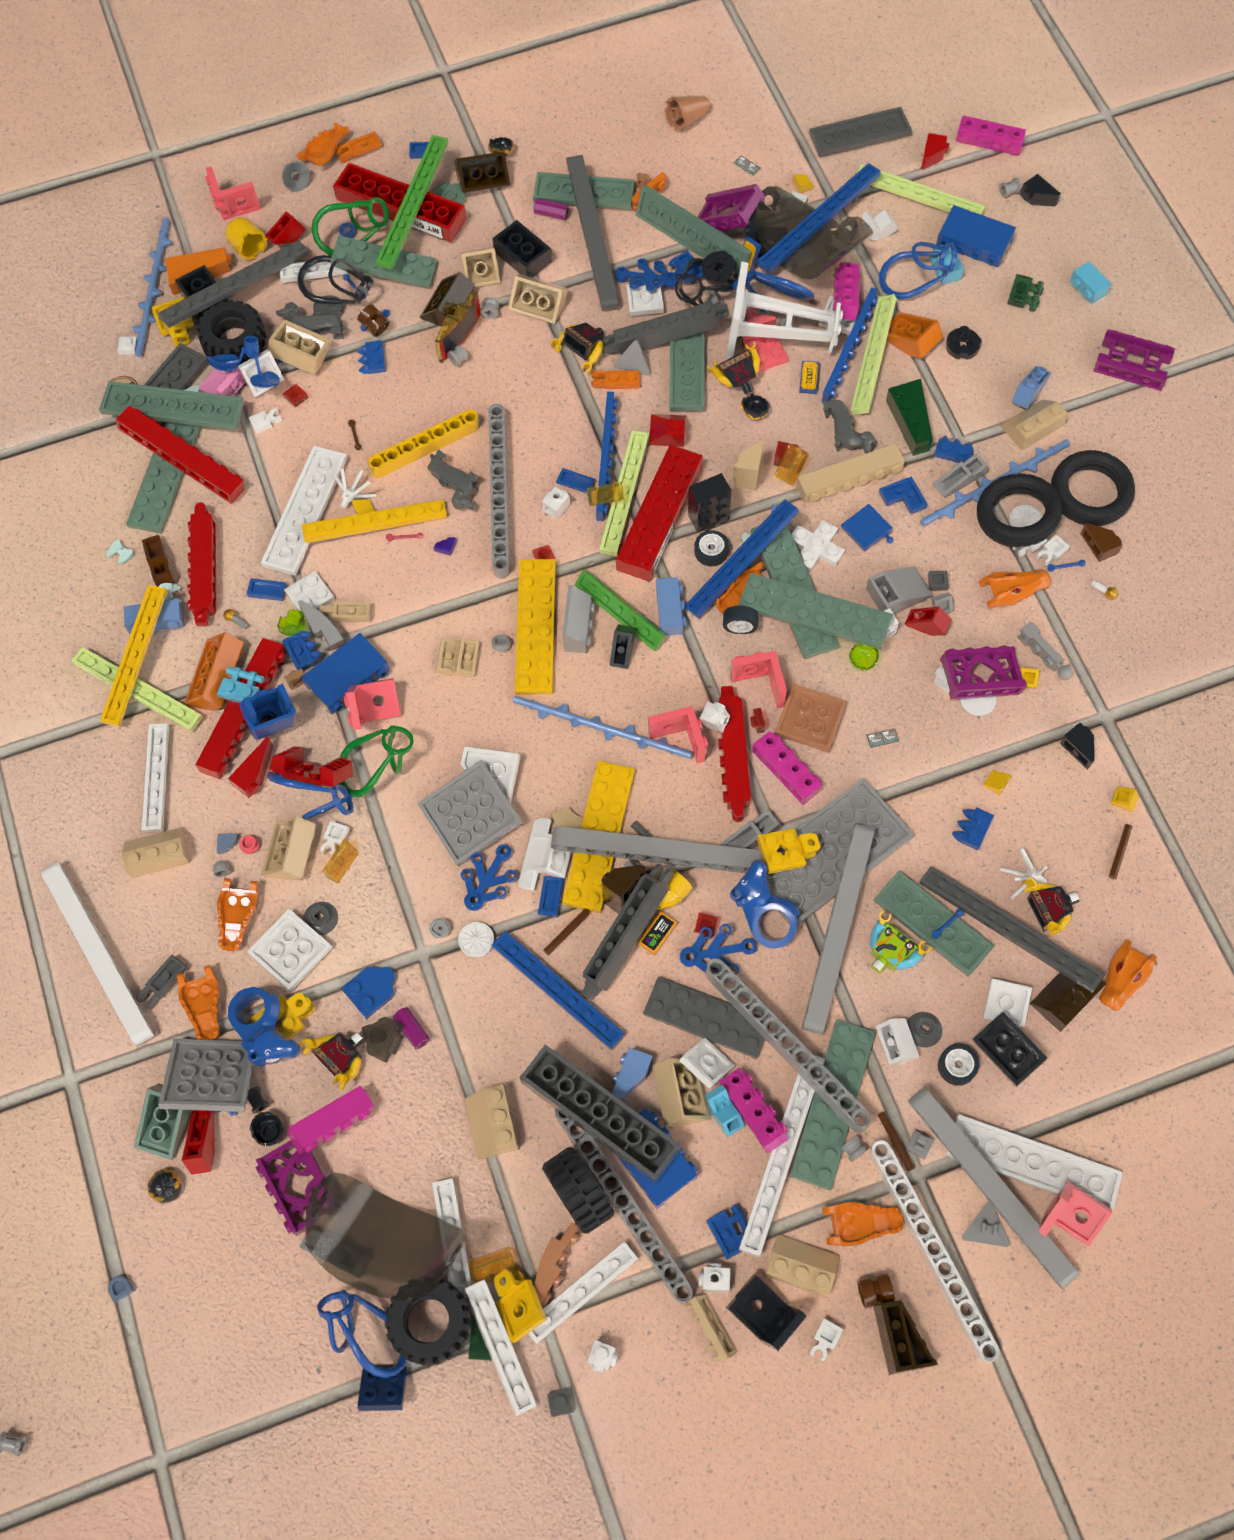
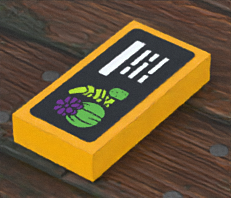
M660 912L638 942V945L655 956L676 927L677 922Z

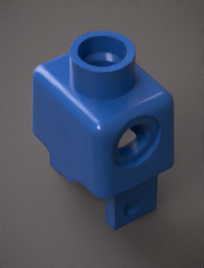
M283 684L270 690L264 689L259 691L252 697L244 698L240 702L242 715L255 740L274 735L294 725L295 709ZM265 718H273L270 721L262 723V720Z

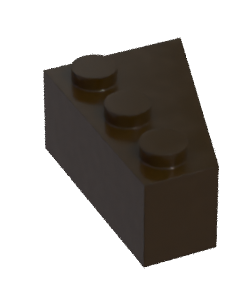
M902 1300L881 1303L873 1307L889 1375L938 1365L936 1359H933L926 1347L925 1340L918 1333L916 1325Z

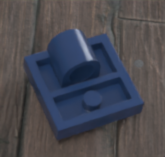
M405 1366L396 1376L388 1378L374 1376L362 1368L357 1404L358 1411L403 1410L407 1367Z

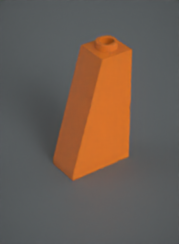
M225 247L165 258L168 283L173 295L180 293L175 280L203 265L206 266L213 278L231 271L230 264H232L231 255L227 254Z

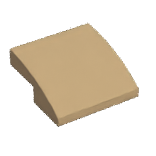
M442 637L435 673L451 676H474L479 642L461 638L458 641Z

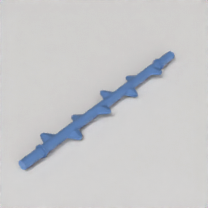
M166 217L162 220L157 249L149 253V256L154 259L152 273L143 277L149 283L146 301L138 304V307L144 310L141 325L133 327V331L139 334L135 350V356L137 357L142 356L148 323L156 322L155 317L150 313L153 298L161 295V291L156 288L158 274L167 270L161 264L164 247L172 243L171 240L166 238L169 219Z
M1065 439L1055 446H1050L1046 451L1037 447L1035 449V457L1020 465L1014 461L1009 462L1010 470L993 480L983 477L981 479L982 486L966 495L959 491L955 492L954 502L939 510H935L934 513L921 519V525L925 526L936 519H940L943 515L953 519L955 517L954 509L972 499L978 502L981 493L994 480L1009 474L1021 473L1026 469L1036 472L1037 463L1051 455H1055L1058 451L1069 446L1070 442Z
M514 696L513 703L528 707L531 710H538L539 719H543L548 714L569 720L573 728L582 724L603 731L605 740H610L616 735L637 742L639 749L650 746L669 752L671 755L676 754L691 759L693 755L691 751L667 744L665 737L654 740L635 734L633 725H629L622 730L600 723L599 716L588 719L569 713L567 705L564 703L556 709L537 703L535 700L531 701L519 696Z

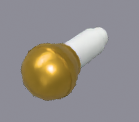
M1093 581L1091 584L1095 589L1104 593L1108 599L1113 600L1118 596V590L1115 587H1107L1096 581Z

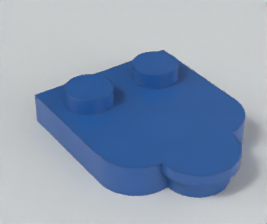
M370 966L362 970L341 989L367 1020L393 998L394 989L392 984L395 981V974L388 967L378 970L376 967Z

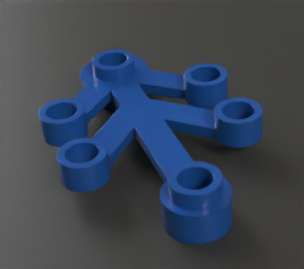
M644 258L637 261V267L645 273L628 271L623 266L618 267L615 272L616 280L619 282H625L629 277L633 278L629 280L630 289H638L640 286L645 285L647 291H654L656 288L664 285L668 288H674L679 277L673 272H668L664 268L663 261L660 260L654 262V270L659 271L661 275L656 274L647 265V260Z
M502 844L496 848V857L486 874L482 865V855L478 852L471 855V862L475 865L480 884L475 891L472 883V871L470 869H463L461 871V878L465 881L468 892L464 898V904L467 909L477 911L482 908L484 902L504 899L507 896L506 888L503 886H498L494 892L486 894L484 892L489 887L516 881L517 876L514 870H507L504 875L494 877L502 862L508 861L512 856L511 848L508 845ZM502 849L507 850L505 854L500 853ZM477 856L480 857L479 861L473 860ZM465 873H470L468 878L463 877ZM509 874L514 875L512 879L507 878ZM503 890L504 894L498 895L497 892ZM472 898H477L476 903H471L470 901Z
M722 924L719 928V933L707 950L699 951L704 941L712 935L711 929L704 927L700 930L699 937L692 947L684 948L680 952L679 958L684 966H696L705 973L707 964L700 959L709 958L712 960L717 958L728 967L735 966L736 972L734 974L736 975L739 972L738 965L729 963L721 955L738 952L751 955L756 951L757 945L753 939L747 938L741 944L719 947L724 938L732 931L729 924ZM722 927H728L729 932L727 934H724L722 932ZM703 930L709 931L708 937L702 935ZM746 943L752 944L751 950L745 948ZM687 953L693 954L692 960L686 959ZM711 968L714 969L717 973H719V970L717 968Z

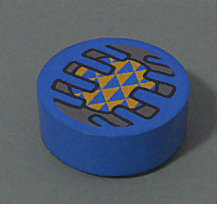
M351 223L342 224L339 227L340 236L354 238L356 235L354 225Z

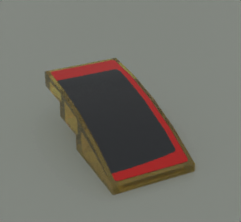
M471 291L466 304L459 302L454 315H446L435 340L440 363L448 359L447 353L455 350L457 345H462L474 329L481 315L478 292Z

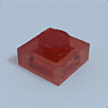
M297 384L283 393L284 398L295 408L308 398L307 393Z
M549 545L532 550L535 559H555Z
M761 708L753 709V714L750 717L752 728L755 727L757 734L763 733L765 730V721Z
M699 912L694 932L700 933L702 928L708 927L711 929V937H713L718 917ZM703 930L702 935L709 936V931Z

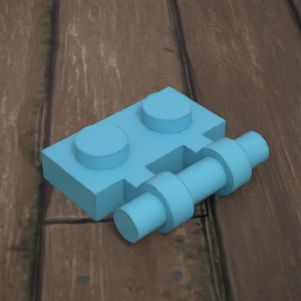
M228 667L226 673L232 675V678H223L217 695L220 698L240 703L244 698H250L260 691L259 687H256L255 684L256 682L262 684L264 676H260L257 672L243 671L239 667ZM240 678L247 679V684L239 682Z

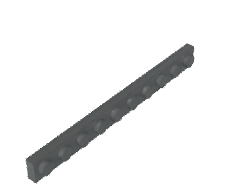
M297 240L158 312L159 318L170 328L308 256L309 250Z
M930 866L920 879L919 884L955 907L962 909L966 914L1091 993L1095 991L1104 978L1105 974L934 867Z

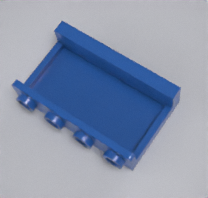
M953 205L938 234L936 245L941 246L953 243L958 254L999 267L1009 243L1013 240L1016 227Z
M359 633L301 676L308 690H312L332 715L343 709L345 705L344 696L349 686L382 679L388 674L390 668L388 662Z
M645 1108L638 1113L672 1138L670 1132L665 1127L662 1129L657 1123L659 1119L653 1111L649 1112ZM680 1148V1151L656 1184L618 1157L657 1210L664 1205L665 1201L692 1180H696L698 1176L696 1174L698 1169L693 1162H687L683 1157L685 1153L682 1148Z

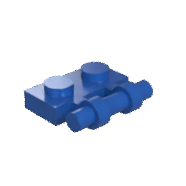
M738 1204L730 1208L733 1216L730 1218L724 1210L706 1220L726 1260L742 1252L739 1250L748 1222L745 1219L746 1214L740 1210ZM738 1222L743 1233L738 1235L732 1224Z

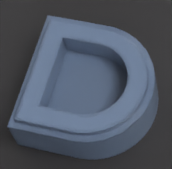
M116 1276L108 1284V1292L114 1303L135 1292L130 1280L124 1276Z

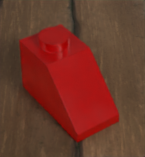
M928 133L921 170H925L943 160L944 153L947 154L950 143H946L948 136Z
M285 211L265 237L274 245L296 242L306 229L295 217Z
M940 606L911 609L905 625L930 636L945 635L952 619Z

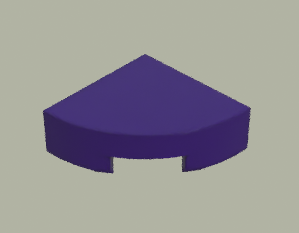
M448 537L437 542L433 547L434 551L451 556L457 538Z

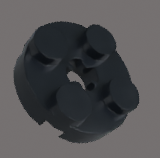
M715 251L703 259L702 274L708 283L722 286L733 279L736 265L733 257L727 251ZM718 265L723 266L720 272L714 270Z
M961 326L948 334L946 350L955 359L966 358L965 360H969L978 354L982 340L975 331L967 326ZM960 342H965L967 345H960Z

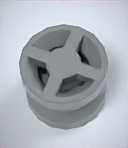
M492 297L484 298L481 315L488 319L496 318L499 301Z
M457 345L455 350L447 353L449 360L456 367L460 366L462 361L469 359L467 352L461 345Z
M858 1136L841 1147V1150L849 1155L850 1162L855 1161L868 1150L865 1146L861 1145Z

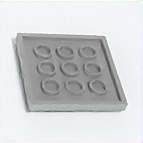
M482 760L417 803L457 866H460L469 860L471 855L476 852L479 853L523 823Z
M174 1039L159 1099V1109L245 1112L253 1064L248 1059L247 1051L241 1045L243 1041Z

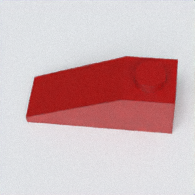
M268 737L257 746L228 778L231 785L248 798L255 795L263 783L273 750V744Z
M193 1110L181 1160L191 1175L211 1172L215 1155L214 1111Z

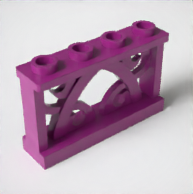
M757 184L710 193L705 197L706 203L697 217L719 231L746 227L757 204L764 200L765 195ZM734 207L728 213L719 215L725 209Z
M1003 645L994 648L986 646L978 649L969 647L961 650L952 648L946 650L940 658L950 690V700L1020 695L1027 687L1025 679L1022 678L1014 646L1007 647ZM998 659H1006L1008 667L1003 669L1002 666L1005 661L999 662ZM952 662H961V665L956 664L955 666L963 670V672L953 668ZM978 662L994 671L989 677L988 682H984L978 675L970 673L973 666ZM1010 671L1011 676H1012V679H1011L1010 676L1007 674V672ZM956 676H961L960 684H958ZM999 676L997 677L999 681H994V677Z
M290 1140L263 1157L256 1159L258 1166L255 1168L259 1176L265 1178L267 1182L265 1188L270 1196L274 1195L277 1201L274 1203V1206L279 1215H284L286 1221L283 1224L289 1234L292 1232L295 1236H298L300 1233L329 1216L340 1212L342 1209L312 1152L308 1154L305 1152L300 1155L296 1151L289 1160L283 1156V1154L295 1148ZM275 1159L282 1160L286 1164L284 1168L281 1165H274L278 1168V1172L275 1174L271 1173L269 1170L270 1163ZM301 1163H305L306 1168L304 1171H298L294 1166L297 1165L299 1167ZM291 1171L302 1177L313 1175L314 1178L308 1183L305 1190L306 1199L293 1197L286 1193V1186ZM273 1180H279L278 1189ZM314 1187L318 1188V1194H312L314 1199H311V1189ZM285 1202L292 1204L289 1210ZM328 1205L329 1208L314 1216L313 1207ZM304 1207H308L309 1214L307 1219L302 1223L296 1222L293 1216L294 1213L300 1211V1217H302L305 1211Z

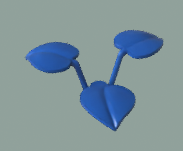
M255 336L244 338V347H241L239 359L234 354L207 356V361L215 369L231 371L238 368V364L241 363L245 353L250 358L255 357L258 374L250 378L253 386L269 388L278 386L280 383L278 375L274 372H261L258 354H260L258 338ZM274 358L277 365L283 363V361Z

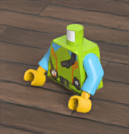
M885 909L879 913L880 920H877L871 931L870 947L873 949L871 955L876 959L872 963L871 968L880 974L885 967L893 972L896 969L904 970L914 967L924 957V953L932 951L933 947L930 946L928 950L923 948L927 940L920 942L918 946L888 922L892 918V913L886 919L882 915Z

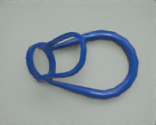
M917 242L913 245L912 251L899 252L891 256L883 264L879 272V284L882 291L887 295L894 294L897 299H908L922 293L946 277L948 273L953 272L957 259V249L954 244L950 243L939 246L928 242ZM925 246L941 250V252L916 251V247ZM950 247L952 257L950 265L947 266L944 265V257ZM939 255V266L925 265L919 261L918 257ZM903 258H913L915 263L923 269L941 270L943 272V275L909 292L893 291L885 281L888 268L894 262Z
M755 270L747 273L745 286L751 293L756 294L750 285V282L755 279L781 293L798 299L810 301L814 298V293L811 290L793 281L756 272ZM738 279L731 286L734 291L737 290ZM760 309L763 314L767 313L765 309Z
M274 771L267 774V778L271 782L279 785L332 793L333 800L305 813L302 815L303 819L317 816L334 807H337L343 815H349L354 810L352 795L348 793L345 786L340 784L334 787L328 786L332 787L330 789L286 779ZM338 790L343 794L344 798L340 799L338 797ZM347 802L348 810L344 808L342 803Z
M346 1290L323 1297L317 1305L318 1314L327 1321L329 1340L334 1352L341 1353L350 1345L360 1365L370 1374L381 1378L396 1376L404 1369L407 1359L401 1355L392 1368L383 1369L375 1366L367 1359L353 1337L354 1321L351 1310L354 1306V1300L358 1301L384 1322L387 1320L386 1311L356 1294H349ZM341 1299L343 1309L336 1312H325L322 1310L323 1306L329 1301ZM344 1315L347 1316L348 1327L341 1318ZM333 1319L338 1320L346 1337L344 1343L339 1348L335 1340Z

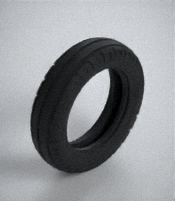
M1098 450L1079 451L1066 457L1057 466L1051 479V485L1058 492L1062 502V514L1068 519L1083 525L1089 523L1102 526L1118 520L1129 510L1135 496V483L1128 467L1117 457ZM1081 470L1100 471L1110 477L1115 483L1117 498L1112 503L1102 507L1085 505L1071 494L1068 487V479L1074 473Z
M1025 473L1009 474L994 480L984 489L979 497L976 513L981 529L990 539L1005 546L1027 547L1040 543L1055 531L1062 516V502L1056 489L1043 478ZM1028 494L1042 502L1045 513L1039 521L1032 525L1013 527L1000 522L996 518L993 508L1005 496Z

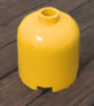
M244 217L235 218L229 222L225 229L227 242L244 260L256 259V255L260 251H265L268 239L249 219Z

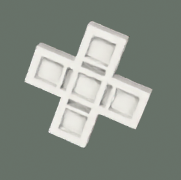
M824 520L821 521L814 533L797 525L791 534L796 546L802 549L800 556L806 570L811 572L819 559L836 567L845 553L843 548L831 543L838 532V528Z

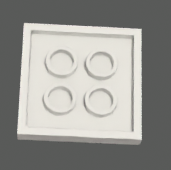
M288 909L247 953L291 992L333 947L294 912Z

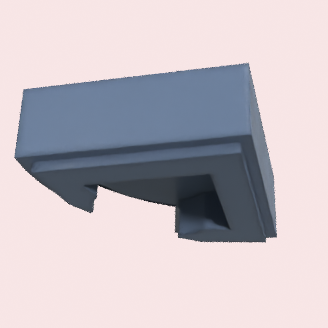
M237 833L218 834L217 853L223 854L228 852L227 850L237 843L239 835Z

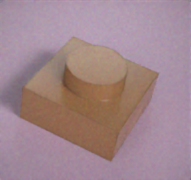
M302 669L291 671L285 676L291 691L304 684L301 678L304 675Z

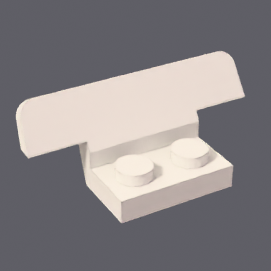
M540 818L534 821L518 883L519 887L524 890L534 891L538 873H547L553 877L565 878L571 852L557 851L551 848L552 834H548L551 820L548 818Z

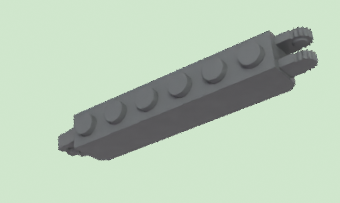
M713 301L613 330V334L605 336L602 340L605 345L604 352L611 354L619 351V354L622 355L634 340H638L641 349L644 350L715 329L719 326L718 321L730 315L727 303L714 305Z
M658 863L649 875H642L583 971V978L586 981L581 994L584 997L593 1000L602 989L608 990L669 890L667 885L673 876L672 870L666 869L664 871V866Z

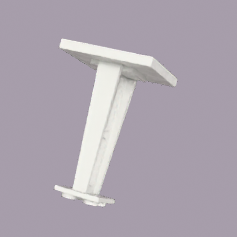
M741 262L725 361L733 357L736 338L740 336L829 342L828 352L832 353L833 346H837V335H840L841 331L839 322L842 320L843 311L840 310L841 303H837L835 313L747 292L745 290L748 263ZM746 307L784 313L787 315L786 325L775 326L745 322ZM799 316L826 322L828 324L827 330L794 328L791 326L792 317Z

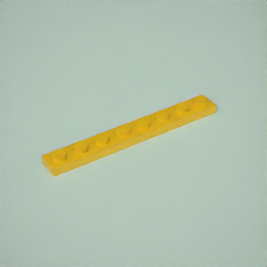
M441 499L301 524L305 543L445 519L447 518L444 500Z
M152 585L147 586L100 719L104 724L121 726L168 592L165 588Z

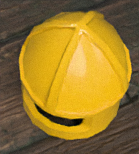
M670 869L673 871V876L667 885L669 890L659 904L658 910L676 906L692 890L691 884L673 869Z

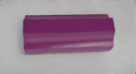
M536 198L534 203V213L567 220L569 205Z
M408 1007L401 1008L393 1015V1020L415 1050L421 1049L430 1041L429 1036Z

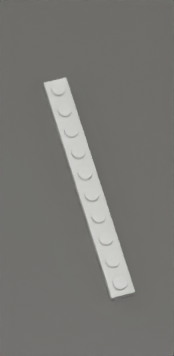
M814 1055L822 1064H824V1058ZM810 1072L814 1078H819V1072ZM799 1074L797 1075L782 1119L788 1130L786 1132L788 1140L771 1152L739 1247L740 1251L758 1258L760 1257L814 1094V1090Z

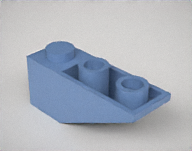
M1035 366L1019 384L1012 402L1028 409L1050 377L1051 372L1047 371L1044 367Z
M629 1048L627 1053L624 1052L620 1064L623 1066L621 1071L616 1072L613 1083L615 1087L613 1092H609L621 1101L624 1100L646 1080L653 1056Z

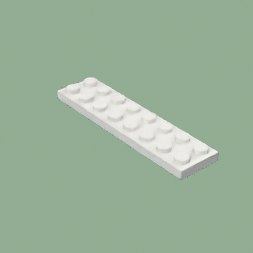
M313 446L261 561L262 567L296 576L310 544L304 541L301 524L320 521L337 483L333 474H336L339 478L341 474L340 469L344 467L347 460L346 454Z
M957 1115L955 1124L997 1174L1055 1195L1059 1194L1065 1182L1069 1181L1105 1206L1114 1210L1123 1172L974 1119ZM947 1150L946 1156L952 1157V1155Z

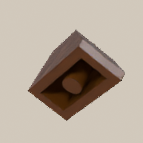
M1089 523L1084 524L1080 534L1099 562L1119 553L1122 541L1113 530Z

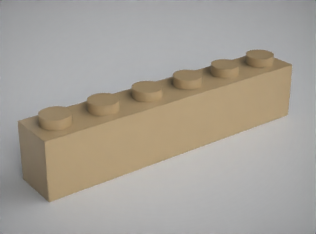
M893 444L798 476L796 488L804 503L815 502L819 498L829 497L840 491H847L854 486L865 485L869 481L879 480L890 474H897L903 470L905 460L897 445Z

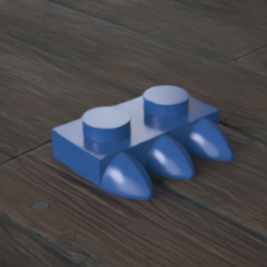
M687 250L672 258L668 265L670 267H677L675 274L683 275L688 261L694 257ZM694 265L688 272V274L698 276L700 280L704 279L700 265ZM688 278V279L683 280L682 282H684V283H689V282H690L691 285H692V284L696 283L697 281L694 280V279Z
M382 340L365 342V345L357 350V353L364 355L359 358L358 362L365 364L359 369V372L363 374L386 372Z
M945 435L941 439L939 438L934 457L956 463L961 461L964 463L971 457L973 447L970 441L962 445L958 438L951 442L947 435Z
M308 631L298 632L282 640L297 670H305L315 665L314 662L321 655L319 651H311L315 647L316 642L306 641L311 634Z
M977 807L976 809H964L962 812L969 820L957 821L959 827L964 831H954L952 835L958 842L978 851L994 815Z

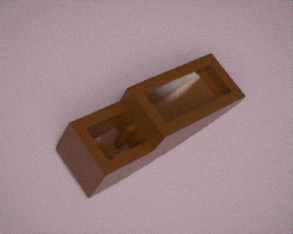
M159 534L143 539L142 544L155 585L159 587L163 583H175Z

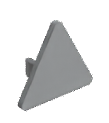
M634 340L614 363V367L623 370H639V374L649 376L650 370L639 341Z
M987 1202L966 1230L962 1239L964 1241L1009 1247L1010 1242L994 1207L990 1202Z

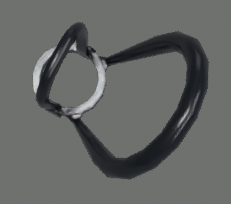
M315 256L306 261L300 268L297 277L299 290L307 299L316 303H361L373 284V279L361 273L351 262L345 259H337L330 266L328 272L329 281L337 290L353 297V300L315 296L305 287V273L316 263H331L332 256ZM337 263H345L354 271L343 270L361 281L355 294L343 289L334 282L332 272Z
M692 258L688 261L683 276L678 277L676 280L675 293L681 301L697 306L704 304L701 298L703 291L732 292L733 288L731 286L735 280L732 279L728 283L729 285L704 286L698 276L688 274L694 265L702 266V258ZM716 266L714 269L715 271L718 270V272L722 271L720 266ZM685 279H694L700 285V291L693 298L688 297L682 289V281Z

